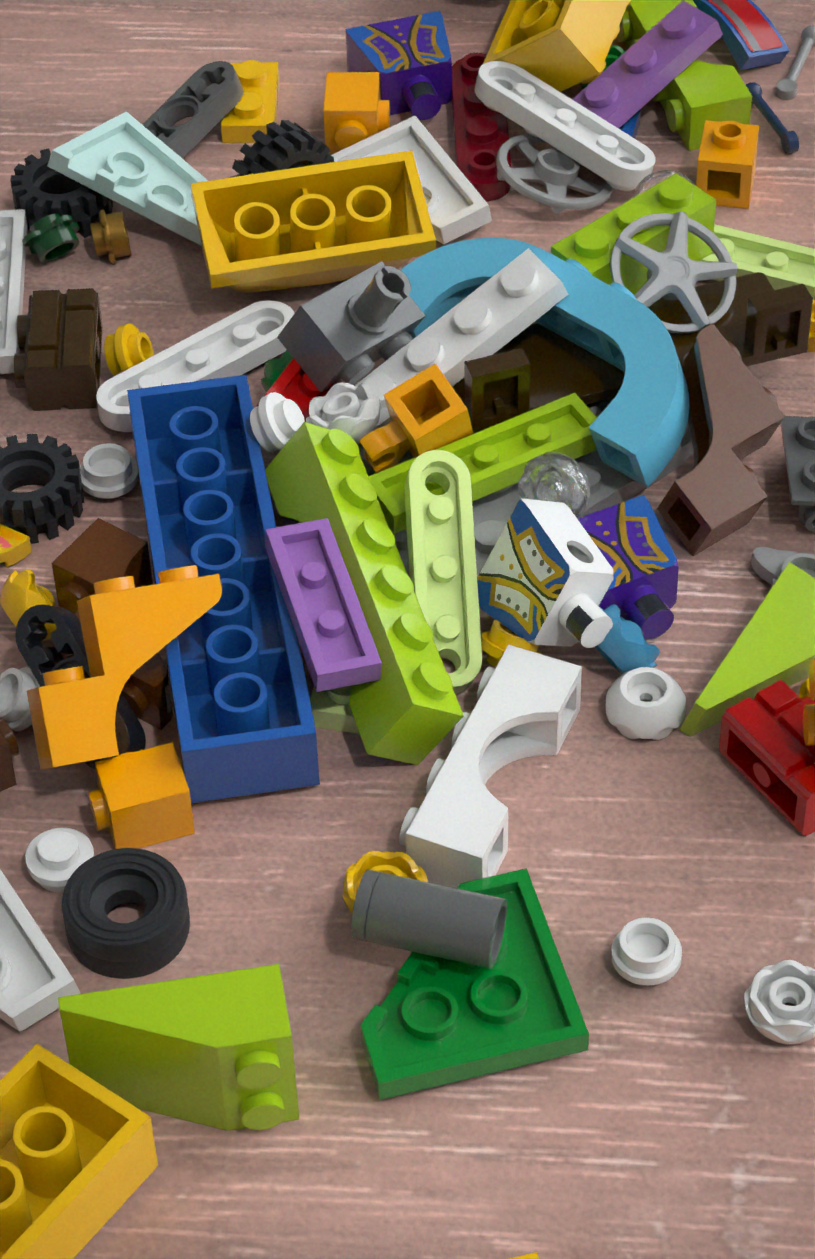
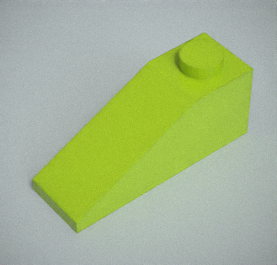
M790 562L787 564L694 703L680 731L691 737L721 722V716L729 707L748 697L751 699L755 698L757 692L780 679L790 687L808 677L810 660L815 659V578Z

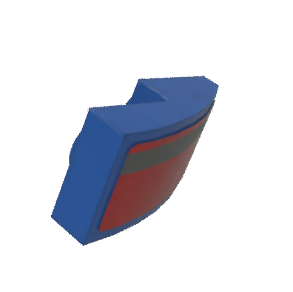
M693 0L697 9L718 21L723 34L719 39L725 41L740 70L781 63L789 53L790 49L773 23L751 0Z

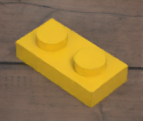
M247 60L241 63H230L238 75L244 93L238 104L222 119L223 143H255L251 135L257 130L267 134L266 125L272 122L277 123L279 93L278 62Z

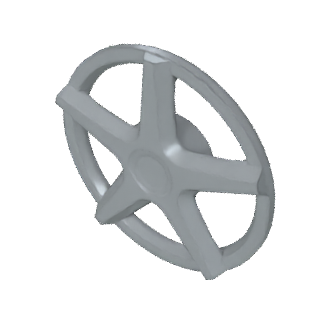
M530 134L518 135L503 143L497 152L498 180L506 181L516 191L534 201L551 206L556 214L561 213L564 209H590L610 201L614 188L606 180L605 185L602 186L577 176L581 164L558 149L538 151L531 142L547 143L541 138ZM515 146L533 167H509L507 162L508 151ZM525 182H536L545 185L548 194L529 186ZM566 189H572L590 195V197L566 198Z
M680 211L674 214L657 213L639 218L628 225L616 240L610 259L612 281L623 285L620 273V259L622 253H625L648 268L647 282L634 295L639 302L649 307L660 298L679 300L690 316L692 323L672 324L662 321L668 332L684 334L701 331L708 325L718 322L728 311L736 291L737 263L732 261L726 247L712 231L699 222L688 218L685 212ZM670 226L667 245L662 252L647 247L631 238L636 233L649 227ZM688 231L703 240L714 252L719 262L691 260L688 257ZM724 278V291L717 308L707 316L695 289V284L699 281Z

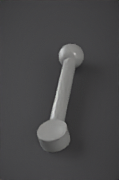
M808 26L802 31L801 39L803 43L788 76L777 83L776 95L780 99L791 100L797 96L798 84L796 81L812 46H815V26Z

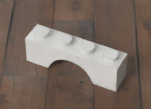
M508 645L497 667H487L479 684L477 703L472 713L463 712L464 717L455 726L452 737V749L447 759L436 760L428 777L426 797L420 808L411 807L401 827L399 843L401 846L406 847V854L414 860L416 865L424 869L428 882L457 888L460 883L496 875L508 852V807L498 801L488 791L485 784L496 771L513 761L531 756L558 754L580 711L582 666Z

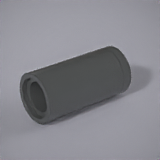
M368 869L364 873L357 890L352 913L351 935L353 939L492 969L497 960L504 935L507 900L505 898Z

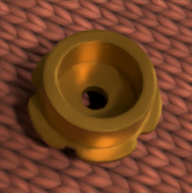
M101 210L99 212L100 222L90 224L95 249L98 256L108 254L110 262L116 264V258L132 255L122 211L106 214L104 210Z

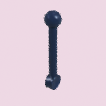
M755 82L746 84L752 95V103H754L780 137L783 151L786 154L798 151L799 139L794 130L788 131L762 98L760 85Z

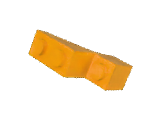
M197 565L158 572L160 584L135 588L133 576L93 583L95 595H89L77 601L91 678L85 679L83 666L43 673L45 686L26 691L41 769L119 755L115 733V716L119 696L125 683L139 667L217 604L222 594L219 574L199 577Z

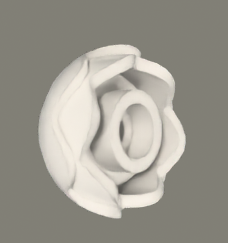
M345 382L337 383L330 388L326 396L315 397L311 400L309 404L310 416L306 418V422L330 430H342L349 434L358 444L360 439L375 429L380 418L381 402L379 396L375 397L366 383H361L359 386Z
M641 667L623 673L611 685L606 695V715L608 721L613 726H616L623 736L629 739H664L674 728H678L685 718L686 698L683 690L672 676L655 668Z
M783 960L775 965H768L762 968L755 975L751 986L744 994L746 1013L752 1025L763 1036L777 1043L801 1044L815 1038V970L811 967L803 966L794 960ZM785 1003H792L794 1006H788Z

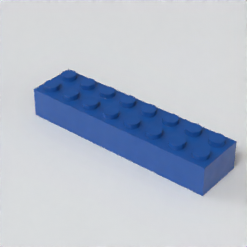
M247 375L127 390L155 584H160L158 572L197 565L199 577L219 574L222 586L221 598L217 604L165 646L183 773L190 790L191 803L320 785L316 729L299 642L265 547L266 529L276 528L260 443L257 441L250 423V413L253 406Z

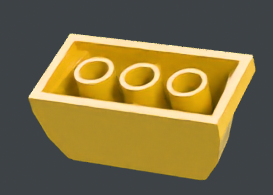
M412 150L191 183V198L211 288L229 286L237 292L248 293L326 284L350 279L381 261L385 266L399 268L413 257L422 256L436 249V238Z

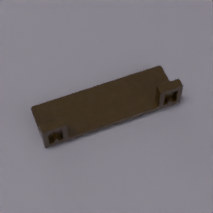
M761 272L736 277V291L732 304L724 316L714 325L726 340L735 345L746 366L806 353L813 297L804 284L774 290L765 274ZM724 280L695 287L707 316L717 308L724 291ZM660 298L648 307L661 321L672 324L692 323L690 316L679 300ZM534 323L493 355L464 361V378L456 383L453 389L467 407L474 431L494 426L573 393H576L585 404L614 398L621 388L625 373L616 366L554 333L541 324ZM700 331L684 334L669 332L680 363L691 350L694 340Z

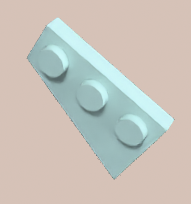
M124 112L52 150L48 167L202 246L191 198V183L208 180L128 112Z

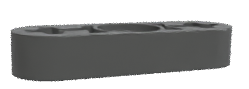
M216 61L202 66L142 125L183 159L241 100L244 90L233 65L225 61ZM187 117H192L186 123L172 127L176 122Z

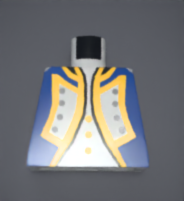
M520 498L477 578L479 608L529 643L571 647L579 641L582 646L592 648L604 641L605 636L613 626L612 619L599 607L613 581V568L565 503Z

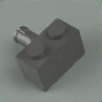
M381 261L302 304L277 338L318 390L323 392L340 381L353 385L373 369L375 361L381 358L385 361L413 340L410 335L425 318V314L409 296L411 284L408 277L401 270L392 266H385Z

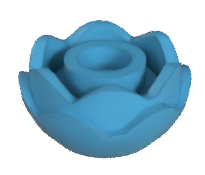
M615 604L603 610L612 619L613 626L605 636L604 641L595 646L602 656L621 674L636 668L656 667L657 664L654 661L659 656L660 650L655 645L646 642L641 628L636 623L620 617V609Z

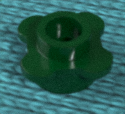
M51 214L36 221L30 227L31 233L27 234L22 239L25 247L30 246L31 253L36 254L40 262L47 263L64 257L79 245V239L75 233L80 228L77 222H73L71 215L60 217L59 214Z

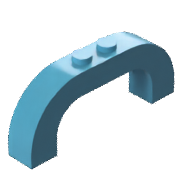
M475 238L448 244L418 257L401 269L411 284L409 296L425 314V318L410 335L414 339L529 248L562 281L569 294L535 322L616 366L625 373L623 383L617 395L589 426L601 461L648 488L673 458L682 441L688 422L689 392L674 343L666 327L656 314L639 302L626 287L616 282L608 285L592 276L581 263L569 258L564 261L537 246L507 238Z

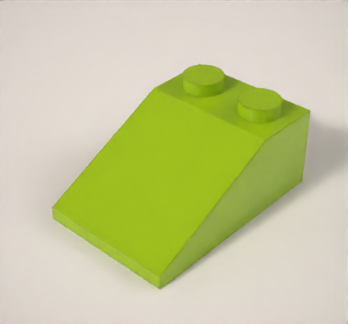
M280 964L58 997L70 1065L136 1108L225 1131L244 1128L265 1130L273 1128L282 1122L300 1120L292 1033Z

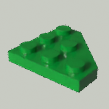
M527 868L460 883L457 887L458 889L505 898L507 900L504 935L497 960L492 969L412 952L398 971L397 983L381 1006L375 1004L360 1025L361 1042L379 1100L588 1050L589 1032Z

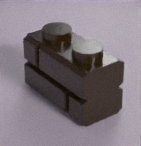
M93 288L67 289L66 294H62L59 290L33 291L29 295L28 314L17 316L18 345L20 349H25V353L14 354L15 384L17 388H26L29 407L34 411L60 410L62 405H66L68 409H92L97 405L96 395L100 387L103 325L99 295Z

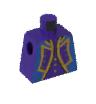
M440 11L345 29L347 72H379L380 100H390V115L411 111L412 115L416 116L419 120H428L437 115L441 105L448 104L452 100V59L443 16Z
M641 495L578 518V521L613 568V581L599 607L605 610L610 605H617L620 609V617L636 623L641 628L643 637L646 639H653L664 634L674 621V614L670 609L677 601L679 566L677 558L645 495Z

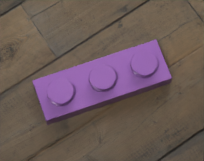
M683 0L572 100L619 129L723 35L718 21Z
M328 518L266 529L265 547L316 692L380 680L382 662Z

